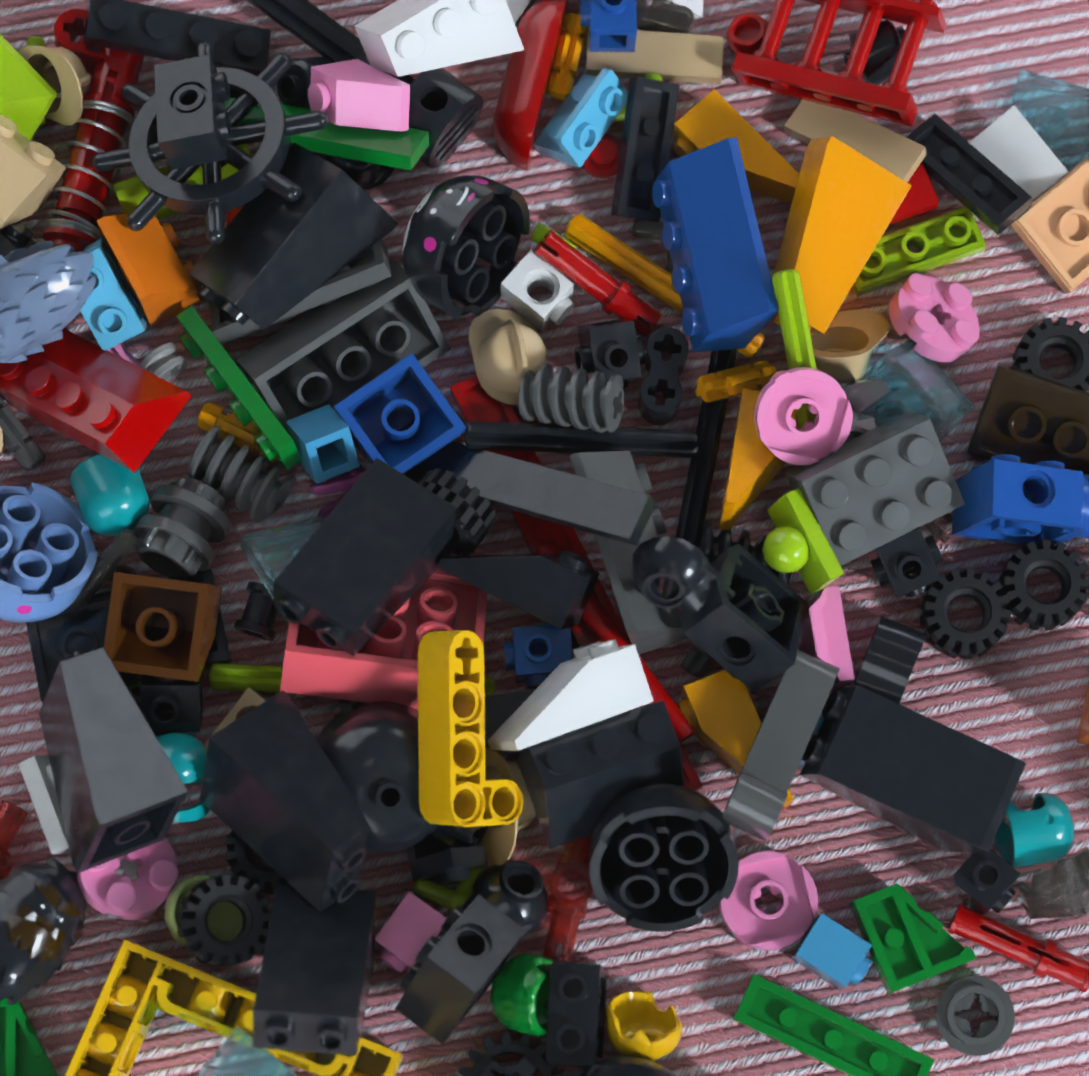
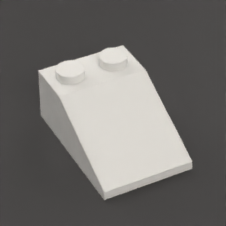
M616 639L602 643L601 641H596L573 649L576 658L562 662L492 735L488 740L490 749L518 751L653 702L636 646H618Z

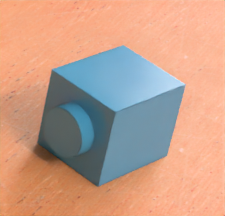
M329 404L286 421L289 435L293 439L302 459L299 464L316 484L360 467L349 426Z
M821 913L814 920L791 959L839 990H843L849 982L858 986L872 964V960L866 957L872 944Z

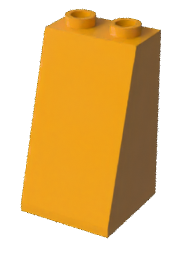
M833 136L812 139L806 147L774 273L781 270L795 269L800 273L809 329L811 333L819 334L826 332L912 186ZM777 312L772 322L781 327L779 313Z

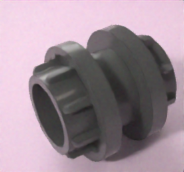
M181 477L176 482H170L169 485L157 487L150 500L151 506L157 515L147 514L139 519L134 528V534L138 539L135 548L138 550L139 558L156 572L173 579L186 580L189 576H194L197 571H206L210 567L215 554L208 542H221L225 539L231 528L230 521L227 518L230 511L226 500L219 492L196 479Z

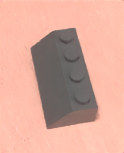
M392 258L389 259L391 277L381 280L374 286L362 288L339 297L331 304L315 307L235 359L247 380L288 434L286 421L328 404L334 409L336 404L411 353H413L421 366L425 367L451 350L426 301L418 294L411 278L405 273L404 269Z
M630 451L578 452L570 455L575 474L578 476L640 493L653 489L644 462L635 465ZM659 506L654 507L637 546L595 534L627 634L632 644L636 646L639 655L688 639L683 633L678 612L673 608L665 609L651 604L636 585L630 567L632 554L642 542L667 533Z

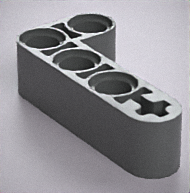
M800 650L797 651L795 664L783 673L724 809L722 819L730 826L764 841L769 837L788 795L787 791L840 668Z

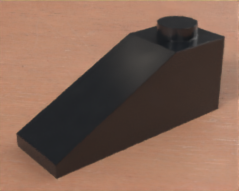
M561 550L560 553L454 556L440 559L437 567L561 630L579 625L600 575L599 572L586 567L588 563L586 558L568 550Z

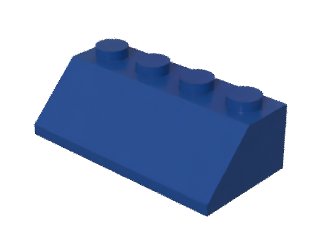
M727 138L670 161L655 180L652 188L653 202L657 208H660L663 220V244L665 249L670 251L673 263L672 284L674 290L680 294L683 306L682 327L686 336L690 337L693 352L745 348L779 311L737 138Z

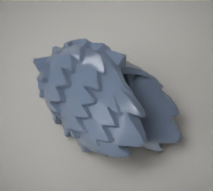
M44 241L34 244L27 249L25 247L13 250L5 257L0 254V363L27 360V355L43 352L44 348L42 345L63 339L62 329L77 316L94 289L95 276H89L94 262L92 253L85 251L76 252L73 246L69 244L53 247L54 243L52 241Z

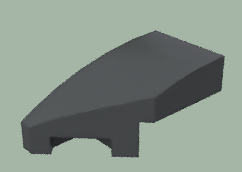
M862 379L841 386L857 414L873 406L880 398L891 391L883 379Z

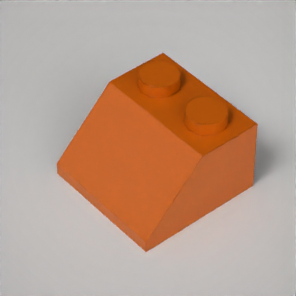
M130 214L104 216L96 220L107 248L136 298L151 329L176 317V315L191 305L195 307L201 304L196 288L202 286V284L189 274L194 268L191 261L189 260L182 264L175 252V249L181 247V244L169 222L160 225L157 217L154 216L142 230L132 231L126 223L127 217Z

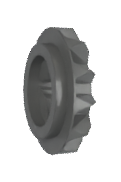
M980 976L963 977L951 983L941 993L935 1010L938 1032L952 1049L969 1056L986 1055L1001 1048L1009 1039L1015 1023L1014 1007L1007 992L996 982ZM975 995H977L976 1003L979 1004V1011L987 1013V1016L995 1017V1020L979 1023L977 1031H974V1037H971L972 1030L970 1029L969 1021L961 1019V1016H955V1012L959 1013L970 1009Z

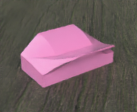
M839 586L825 587L812 599L806 609L800 638L804 653L840 668L831 689L836 690L838 687L849 686L855 678Z

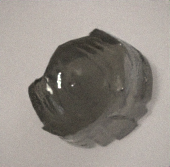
M1088 847L1081 849L1072 858L1065 857L1059 860L1056 866L1034 875L1033 883L1030 887L1025 885L1023 881L1017 884L1022 904L1029 919L1081 918L1089 915Z

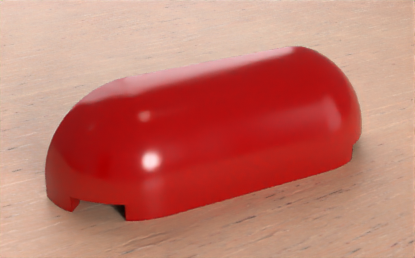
M543 0L536 3L526 11L516 28L524 50L513 52L509 55L493 119V136L501 151L509 158V162L523 170L528 171L547 97V86L553 70L552 66L559 38L562 35L565 15L569 9V0Z

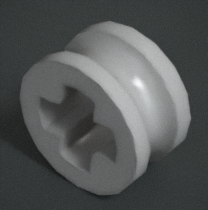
M169 342L149 353L141 362L140 367L170 382L186 368L188 362L184 356L176 355L177 347L174 343Z

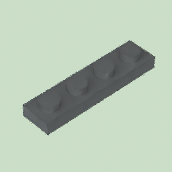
M379 239L371 248L349 265H346L335 276L327 280L273 324L286 322L299 313L319 305L331 304L339 297L362 288L374 286L381 280L391 277L388 249L383 240ZM210 304L212 333L221 345L235 339H244L253 332L262 329L249 319L244 325H241L222 309L219 310Z

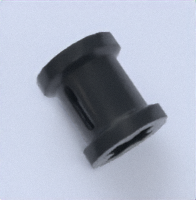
M248 582L246 590L250 594L241 619L235 621L234 628L249 636L274 641L276 633L273 631V627L278 615L276 606L273 605L274 587L258 582Z

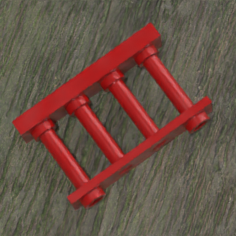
M776 0L759 51H754L752 55L741 52L736 54L732 70L741 85L913 126L918 109L912 94L905 87L925 29L944 33L947 24L941 7H938L932 0H803L821 5L802 60L797 61L795 65L779 62L776 54L795 0ZM838 9L863 14L845 70L839 72L838 76L822 72L819 64ZM881 19L906 24L907 27L888 82H883L882 86L866 83L862 75Z

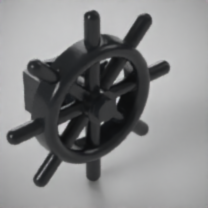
M201 42L196 47V57L154 65L155 93L153 95L134 83H127L122 87V97L140 109L131 128L129 147L98 153L93 157L92 165L100 172L133 166L142 185L149 193L127 217L126 223L130 230H142L158 211L165 206L184 214L205 215L206 238L212 244H219L225 238L224 212L250 202L266 188L291 202L297 201L301 197V187L279 173L289 152L290 135L324 129L329 123V118L323 111L286 117L272 87L290 69L292 60L289 55L285 53L277 54L259 75L255 76L239 69L215 67L213 46L208 42ZM234 98L235 101L224 110V101ZM254 107L258 108L265 115V121L237 126ZM262 141L254 157L236 147ZM167 160L171 170L164 176L156 169L155 161ZM227 164L239 170L233 175L222 179L221 168ZM201 166L203 184H184Z

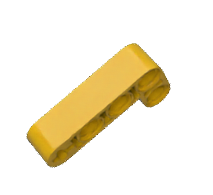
M468 630L428 632L422 638L418 648L419 806L423 818L430 824L461 827L506 825L513 823L523 810V793L519 785L507 779H485L484 649L479 636Z

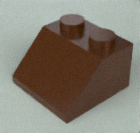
M114 572L104 650L116 670L119 672L198 682L216 635L222 587Z

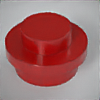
M744 13L734 18L726 33V40L730 50L735 55L737 52L752 55L754 51H759L768 22L754 13Z
M605 133L582 166L585 171L596 178L605 179L615 176L617 174L621 141L614 135Z

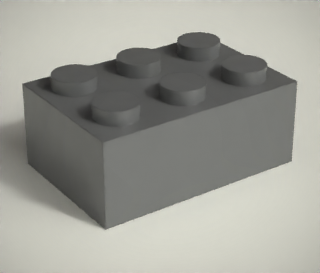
M909 411L844 443L835 453L831 452L827 457L819 459L820 462L811 465H799L785 472L792 491L798 488L802 491L840 566L965 505L931 419L913 411Z

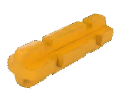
M568 13L565 15L562 35L559 38L552 66L553 70L547 86V93L552 98L565 100L573 89L574 78H576L583 42L588 27H580V14Z
M763 360L751 363L750 365H742L702 375L696 380L697 388L695 389V394L697 397H702L704 402L709 403L721 400L722 398L741 395L743 388L761 390L777 372V369L774 365L770 366L768 361Z
M207 402L202 407L197 419L198 427L210 431L213 427L219 426V437L225 439L228 435L232 434L235 436V445L243 447L247 444L250 446V452L253 453L257 449L260 451L259 456H264L253 439L259 433L251 423L243 427L233 412H229L226 415L224 414V408L212 402ZM277 457L271 460V462L278 461Z

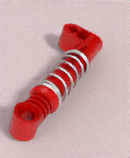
M84 9L67 10L58 16L54 24L55 47H63L74 52L81 60L86 72L92 73L87 94L83 95V111L80 120L74 124L77 128L74 141L66 143V147L71 153L68 164H63L66 169L63 172L65 175L62 186L56 187L53 190L59 196L56 208L47 212L51 219L45 221L42 233L43 240L52 241L54 243L53 247L69 244L73 246L76 252L84 251L86 246L102 238L100 231L95 227L98 225L96 220L102 217L103 212L104 216H109L104 206L105 202L112 199L115 195L111 180L119 176L121 168L117 169L114 175V170L100 172L93 167L92 159L98 153L120 149L121 143L123 148H127L123 135L131 131L135 112L131 107L132 104L122 97L121 89L127 83L137 85L145 55L100 47L99 52L90 51V47L93 48V45L83 44L87 12ZM77 36H81L79 42H74ZM77 316L62 330L68 329L72 324H74Z

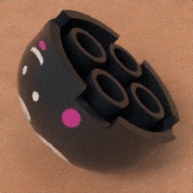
M463 175L444 181L422 199L408 223L403 240L402 259L405 273L411 278L416 291L428 305L460 320L461 316L469 313L480 316L500 299L501 283L519 263L514 261V257L519 246L521 234H529L530 217L524 197L518 191L493 179L479 175ZM478 259L490 265L489 272L486 268L475 264L476 260Z

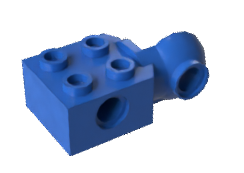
M1002 454L993 456L991 461L982 466L971 468V472L956 479L965 505L953 510L952 536L1024 546L1035 541V544H1039L1043 539L1051 540V545H1056L1058 542H1066L1075 537L1089 539V475L1083 474L1082 471L1065 469V464L1058 461H1041L1036 463V465L1021 463L1019 456Z

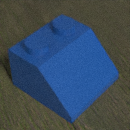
M413 353L334 406L335 412L349 426L354 445L371 465L378 458L402 474H405L466 432L467 429Z

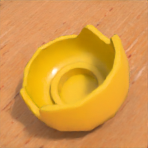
M624 992L612 997L606 1006L608 1040L612 1048L621 1055L636 1056L654 1061L673 1052L682 1036V1023L678 1016H676L674 1006H668L666 1011L661 1010L657 1007L651 992Z

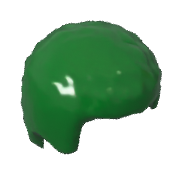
M520 954L510 959L498 970L492 982L490 1002L497 1019L509 1029L526 1035H546L547 1031L543 1028L547 1027L548 1011L544 1006L550 989V973L546 965L553 964L550 958L536 954Z

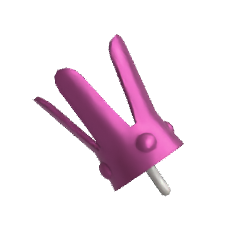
M359 464L360 467L338 475L339 477L328 479L318 484L314 483L309 487V491L318 496L349 491L363 475V467ZM345 495L323 507L318 512V517L321 519L328 517Z

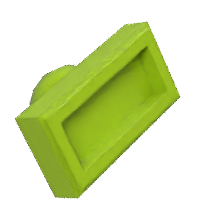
M799 488L786 493L767 509L776 528L768 533L762 552L765 561L773 570L780 573L799 571L810 594L824 589L844 574L807 500Z

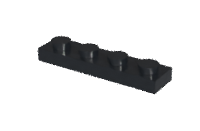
M88 0L83 44L178 61L196 57L197 45L201 42H208L214 48L215 67L239 69L258 76L268 65L271 30L125 0Z

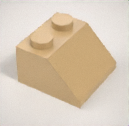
M1 114L0 229L40 212L66 168L54 158L55 154L51 149L42 143L30 141L17 131V126L12 120Z

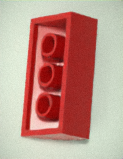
M66 329L62 330L63 339L42 345L44 348L43 352L27 355V360L22 362L0 363V394L15 408L134 473L191 398V395L186 390L107 350H102L100 346Z

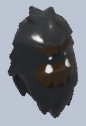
M54 857L48 858L45 863L31 862L13 869L8 877L0 881V1001L8 998L7 1004L14 1005L34 986L36 988L42 986L56 970H61L69 948L74 946L77 930L82 929L84 925L86 899L83 897L78 884V873L69 871Z

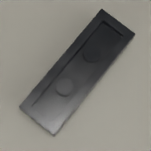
M638 76L630 78L611 215L651 223L660 222L661 212L660 208H657L653 202L652 188L655 180L669 162L679 85Z
M935 113L906 137L925 146L927 155L922 163L926 172L997 235L1032 207V197Z

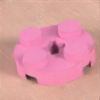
M914 273L909 276L890 300L889 315L894 329L900 337L906 332L916 342L912 349L925 358L937 362H952L967 352L979 339V321L974 308L971 306L973 298L970 291L962 284L952 283L950 285L939 278Z
M796 367L776 372L761 390L754 409V423L758 438L776 457L795 465H811L820 462L819 459L827 457L831 452L835 453L847 440L853 420L850 401L847 399L845 391L841 388L840 384L827 373L810 367ZM803 403H808L809 411L815 414V419L813 422H805L802 429L796 428V420L791 417L792 411L799 409Z
M164 838L162 841L78 873L77 880L83 897L96 911L104 915L110 913L114 916H123L122 920H139L152 915L166 903V898L178 878L177 858L171 844ZM127 860L129 863L134 862L139 867L136 872L137 880L131 881L127 875L120 878L116 875L115 872L120 867V861Z
M762 851L750 854L738 862V876L734 889L728 899L723 898L719 902V909L725 926L742 945L751 946L763 951L780 950L797 942L810 928L818 909L817 888L810 873L801 864L799 865L793 859L786 857L787 855L775 851ZM762 888H769L772 895L780 894L782 903L775 906V914L768 915L764 908L756 907L755 900L761 897Z

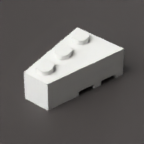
M397 0L354 26L370 65L397 77L524 50L506 0Z

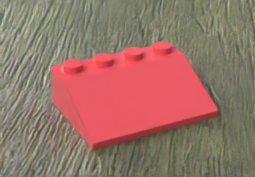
M438 568L355 656L341 648L335 650L328 647L319 639L315 631L301 622L295 624L289 621L280 692L366 703L388 701L418 709V648L422 638L432 631L468 630L479 636L484 647L487 592Z

